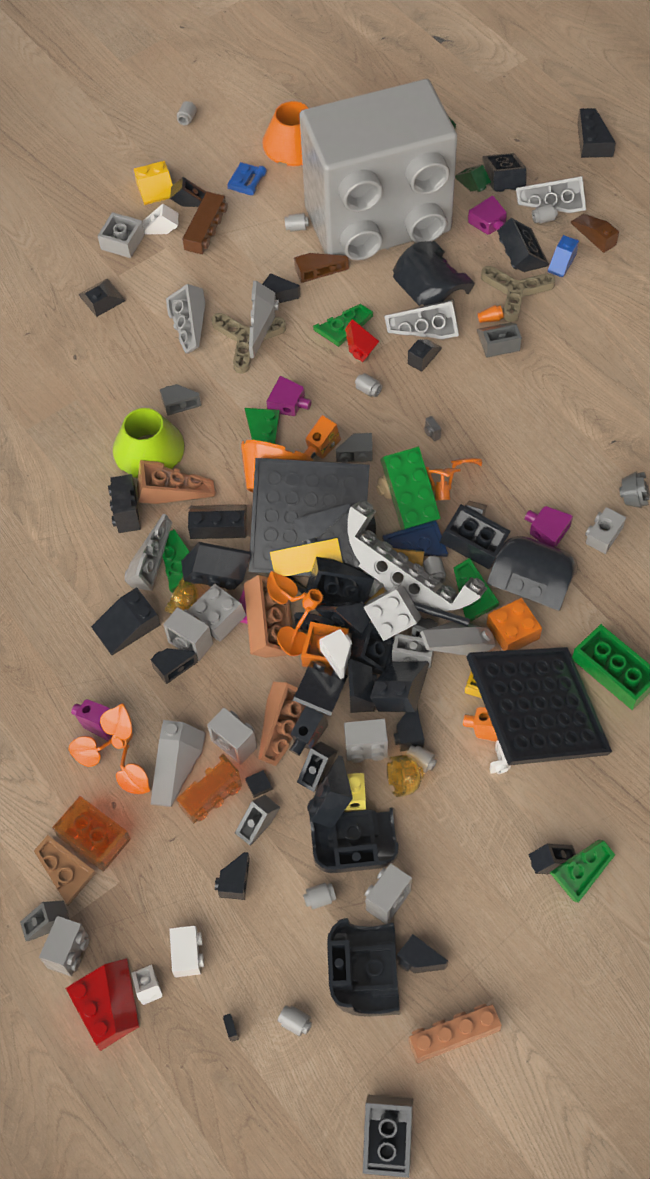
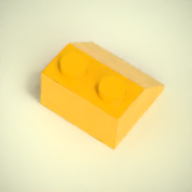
M165 160L134 168L136 184L144 205L170 199L172 182Z

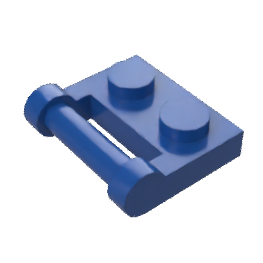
M240 162L227 184L228 189L252 196L260 179L267 173V169L263 166L256 167ZM255 174V177L253 178L251 184L248 185V183H249V181L251 180L252 176Z

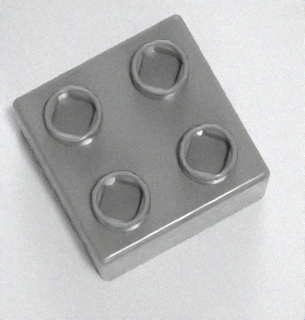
M429 79L304 109L300 112L305 208L325 254L346 255L353 260H364L372 257L379 250L412 241H433L441 236L442 233L451 230L457 133Z

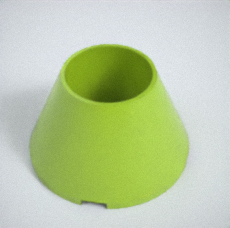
M139 408L133 410L125 417L113 444V457L119 469L132 474L134 478L138 479L140 460L160 462L164 464V467L170 469L178 462L180 463L185 450L184 439L178 428L157 411L150 408ZM144 435H154L148 439H138Z

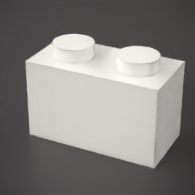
M196 926L170 929L171 962L174 977L201 974L200 967H204L203 953L199 954V946L202 945V934L197 931Z

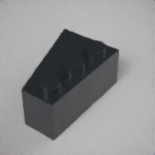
M596 108L580 109L577 124L581 158L613 157L616 142Z
M132 474L110 477L111 485H108L109 495L112 496L110 507L111 511H113V527L117 526L118 533L141 530L135 483Z

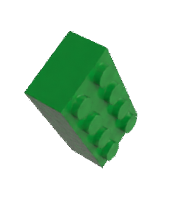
M419 446L383 456L380 461L401 530L441 519Z
M602 624L574 649L573 661L631 710L650 694V664Z

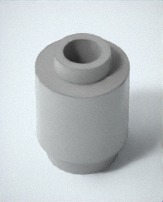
M183 102L177 113V121L181 125L191 123L197 111L196 106L192 102Z
M552 204L540 206L532 210L535 224L553 221L558 216L556 206L553 207Z
M305 213L290 214L285 217V227L290 232L306 230V227L309 226V218L305 216Z
M366 373L356 378V389L370 397H377L380 394L382 385L378 380Z
M436 556L426 558L423 562L425 572L429 575H435L440 579V583H444L446 573L441 558Z
M412 745L405 756L408 764L424 772L432 771L437 762L434 759L435 754L420 746L415 747Z
M323 883L307 888L306 894H303L306 906H311L312 910L331 904L333 900H336L331 883Z
M286 1005L278 1017V1022L281 1023L282 1027L299 1037L302 1034L306 1035L312 1026V1022H310L311 1016L293 1006L289 1007Z

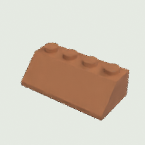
M258 575L244 583L250 654L264 658L287 656L288 654L278 644L277 633L282 627H292L289 600L286 604L275 602L268 594V577Z

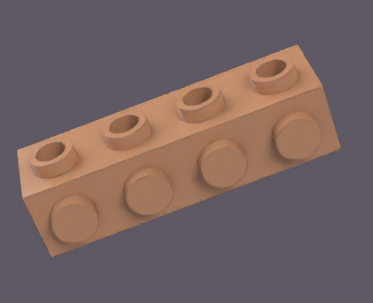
M486 1004L479 1005L474 1008V1012L466 1014V1012L458 1013L453 1016V1020L448 1022L440 1020L434 1023L430 1029L420 1028L413 1031L412 1036H409V1045L416 1063H421L500 1032L502 1025L493 1004L489 1006Z

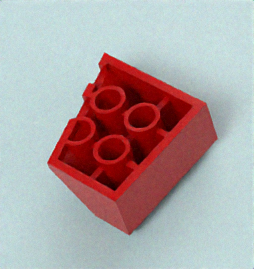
M127 958L104 964L65 988L100 1051L139 1027Z

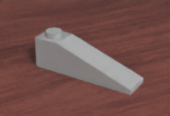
M189 284L166 298L168 315L174 321L173 327L175 330H178L179 340L186 354L199 347L205 309L203 289Z
M163 720L151 805L167 807L173 805L183 787L185 779L191 773L193 765L202 753L205 732L184 722Z

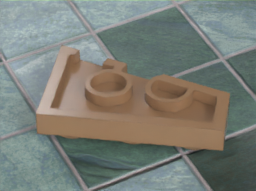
M49 835L34 850L67 906L70 905L96 874L92 868Z

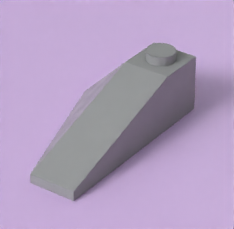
M583 176L516 188L518 205L537 208L552 204L553 207L556 206L557 211L567 213L586 210Z
M253 281L252 288L253 303L249 336L250 358L255 357L275 318L276 310H279V300H276L275 292L258 281Z
M454 299L384 315L388 333L436 339L459 336Z
M163 514L125 572V582L131 588L137 587L138 589L150 591L153 589L173 523L166 514Z
M449 622L420 632L426 649L431 651L467 656L471 652H488L496 646L493 634L489 628L469 623V626H464L455 622Z

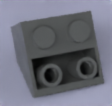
M508 322L477 329L486 358L520 351L522 337L517 324Z

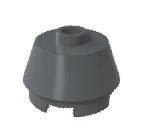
M636 471L622 478V487H619L621 498H624L625 505L638 508L649 505V487L646 481H644V478H646L645 472L638 473Z

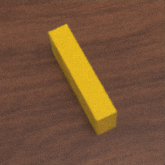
M338 538L270 552L273 570L282 576L312 571L316 557L334 559L343 563Z

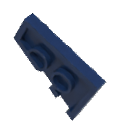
M437 521L382 536L383 541L396 549L424 551V556L448 557L446 546L439 543L442 535Z

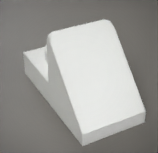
M152 965L131 973L137 997L142 1004H147L162 997Z

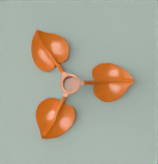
M479 458L458 459L451 461V464H453L452 468L429 470V467H425L432 490H435V500H450V489H452L451 484L454 472L461 471V469L455 468L456 466L465 462L482 466V460ZM431 473L441 474V482H436V486ZM444 475L449 477L448 484L447 481H444Z
M271 571L267 579V590L269 596L275 602L286 604L288 600L294 602L303 598L302 603L306 611L295 630L290 626H285L277 633V641L282 650L289 656H298L302 654L307 636L298 630L310 610L316 609L318 605H324L321 603L323 595L319 590L311 589L308 593L304 592L296 597L298 593L296 584L288 577Z
M121 703L104 712L100 718L102 729L107 734L113 735L109 741L97 747L94 738L80 736L70 743L69 751L80 764L92 767L97 765L101 759L99 751L112 744L117 749L124 748L120 764L122 770L116 773L118 784L125 791L133 794L148 793L151 789L146 771L135 763L124 765L127 750L130 747L128 742L132 739L133 733L130 715L124 703Z

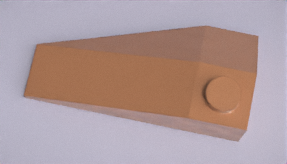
M140 460L137 485L138 502L160 504L214 497V482L195 474L187 475L181 473V469L178 468L173 470L164 467V464L160 462Z
M273 682L267 698L258 758L274 766H277L288 750L289 743L293 739L290 734L306 707L293 701L298 688L283 682Z

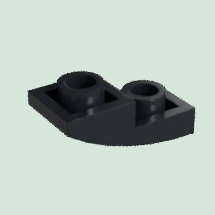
M296 612L294 614L296 626L304 612ZM308 613L299 629L308 630L310 622L335 626V622L325 617Z

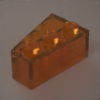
M224 753L219 757L221 761L213 769L208 767L204 771L207 775L198 783L194 781L176 799L178 806L193 824L204 820L208 812L214 808H219L226 798L237 794L241 789L240 787H242L238 769Z

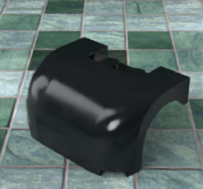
M435 241L417 242L402 253L392 270L395 281L419 306L443 302L451 293L457 290H465V293L469 294L475 285V282L466 273H457V270L447 263V260L442 257L445 251Z
M514 536L508 539L500 548L487 584L561 611L570 583L577 574L578 565L576 559L565 550L529 537Z
M393 807L389 808L387 812L376 813V810L343 812L333 828L310 821L314 862L323 872L343 873L388 867L390 863L393 864L398 857L399 844L396 841Z
M348 918L337 920L338 922L332 926L327 938L329 989L336 1006L342 1011L355 1016L400 1015L394 923L366 927L353 925L349 922Z

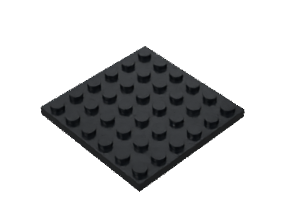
M255 458L249 572H274L270 552L305 545V541L300 542L294 519L349 503L352 506L360 500L368 501L370 465ZM348 511L322 536L317 537V542L338 538L343 564L345 560H348V566L354 567L355 560L358 561L349 541ZM360 567L357 568V570L363 572V569H361ZM311 571L295 575L310 576Z
M568 647L471 652L466 656L508 766L607 756L612 752Z

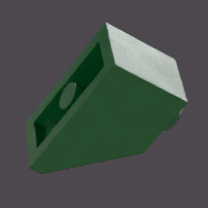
M483 164L466 168L455 175V178L470 192H481L487 188L486 185L491 183Z

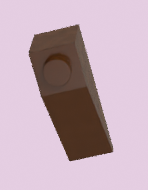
M582 214L571 221V224L603 253L617 245L619 231L608 221L587 214Z
M307 253L294 257L295 270L301 283L349 269V260L346 255Z

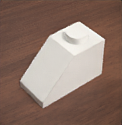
M162 204L143 220L144 233L168 234L177 228L179 213Z
M341 629L320 639V651L340 679L345 676L352 645L350 637L347 634L344 635Z

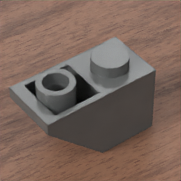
M354 433L336 448V462L373 461L372 433Z

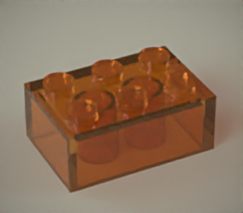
M81 796L77 798L52 827L55 834L103 872L131 840L127 830Z

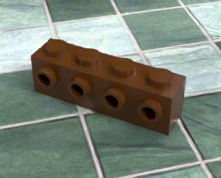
M206 192L182 238L184 250L203 255L205 249H208L210 239L214 237L216 227L220 225L222 215L226 213L228 208L225 195Z

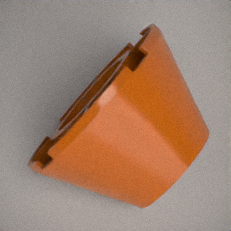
M289 101L279 105L263 136L264 152L276 163H287V166L303 165L300 112L308 109V107L301 102Z
M246 440L245 444L244 441L241 443L246 488L252 493L254 489L255 458L313 461L306 454L296 450L293 453L285 450L284 446L257 440Z

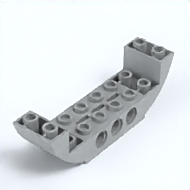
M360 500L350 507L348 536L352 550L360 562L358 567L388 588L392 589L402 583L412 601L443 611H451L468 606L478 600L487 590L483 581L471 577L459 594H456L455 589L440 583L438 577L427 574L422 566L417 563L413 564L405 554L397 553L389 543L381 542L376 538V534L365 530L376 513L372 504Z

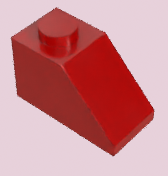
M352 319L345 329L348 348L353 357L363 363L379 343V340Z

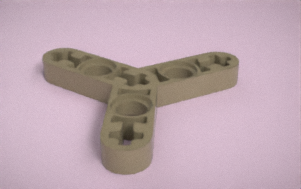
M493 266L482 268L481 279L507 294L503 317L508 322L518 320L522 297L548 291L555 286V277L548 273L516 280ZM503 280L506 283H499L498 281ZM533 284L536 287H529L528 285ZM510 300H516L518 302L511 303Z
M223 313L214 314L212 316L213 328L237 342L233 360L234 370L240 374L246 373L251 362L249 352L250 327L242 325ZM274 318L270 326L271 330L269 328L263 341L286 331V322L283 318ZM236 327L237 330L231 332L229 331V328ZM243 348L248 349L247 353H240L239 351Z

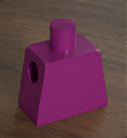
M492 195L469 210L468 223L485 234L490 235L506 223L507 213Z
M279 376L266 403L267 409L280 410L282 415L296 416L300 408L309 410L312 400L305 398L303 386L283 376Z
M545 506L539 514L529 510L524 520L532 523L530 528L531 536L540 542L557 547L571 527L573 516Z
M88 699L84 700L82 705L76 703L72 707L71 713L76 716L84 729L106 741L112 738L113 735L107 734L102 729L100 723L101 716L110 709L109 707Z

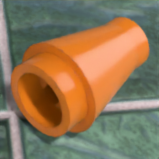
M494 305L477 313L479 323L497 322L500 319H504L501 305Z

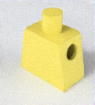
M364 773L347 774L353 799L345 809V812L366 810ZM353 803H358V804H360V805L357 806V807L351 806V804H353Z

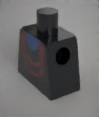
M308 706L304 708L290 734L294 740L289 749L292 753L300 756L304 748L310 750L316 745L328 727L325 716Z

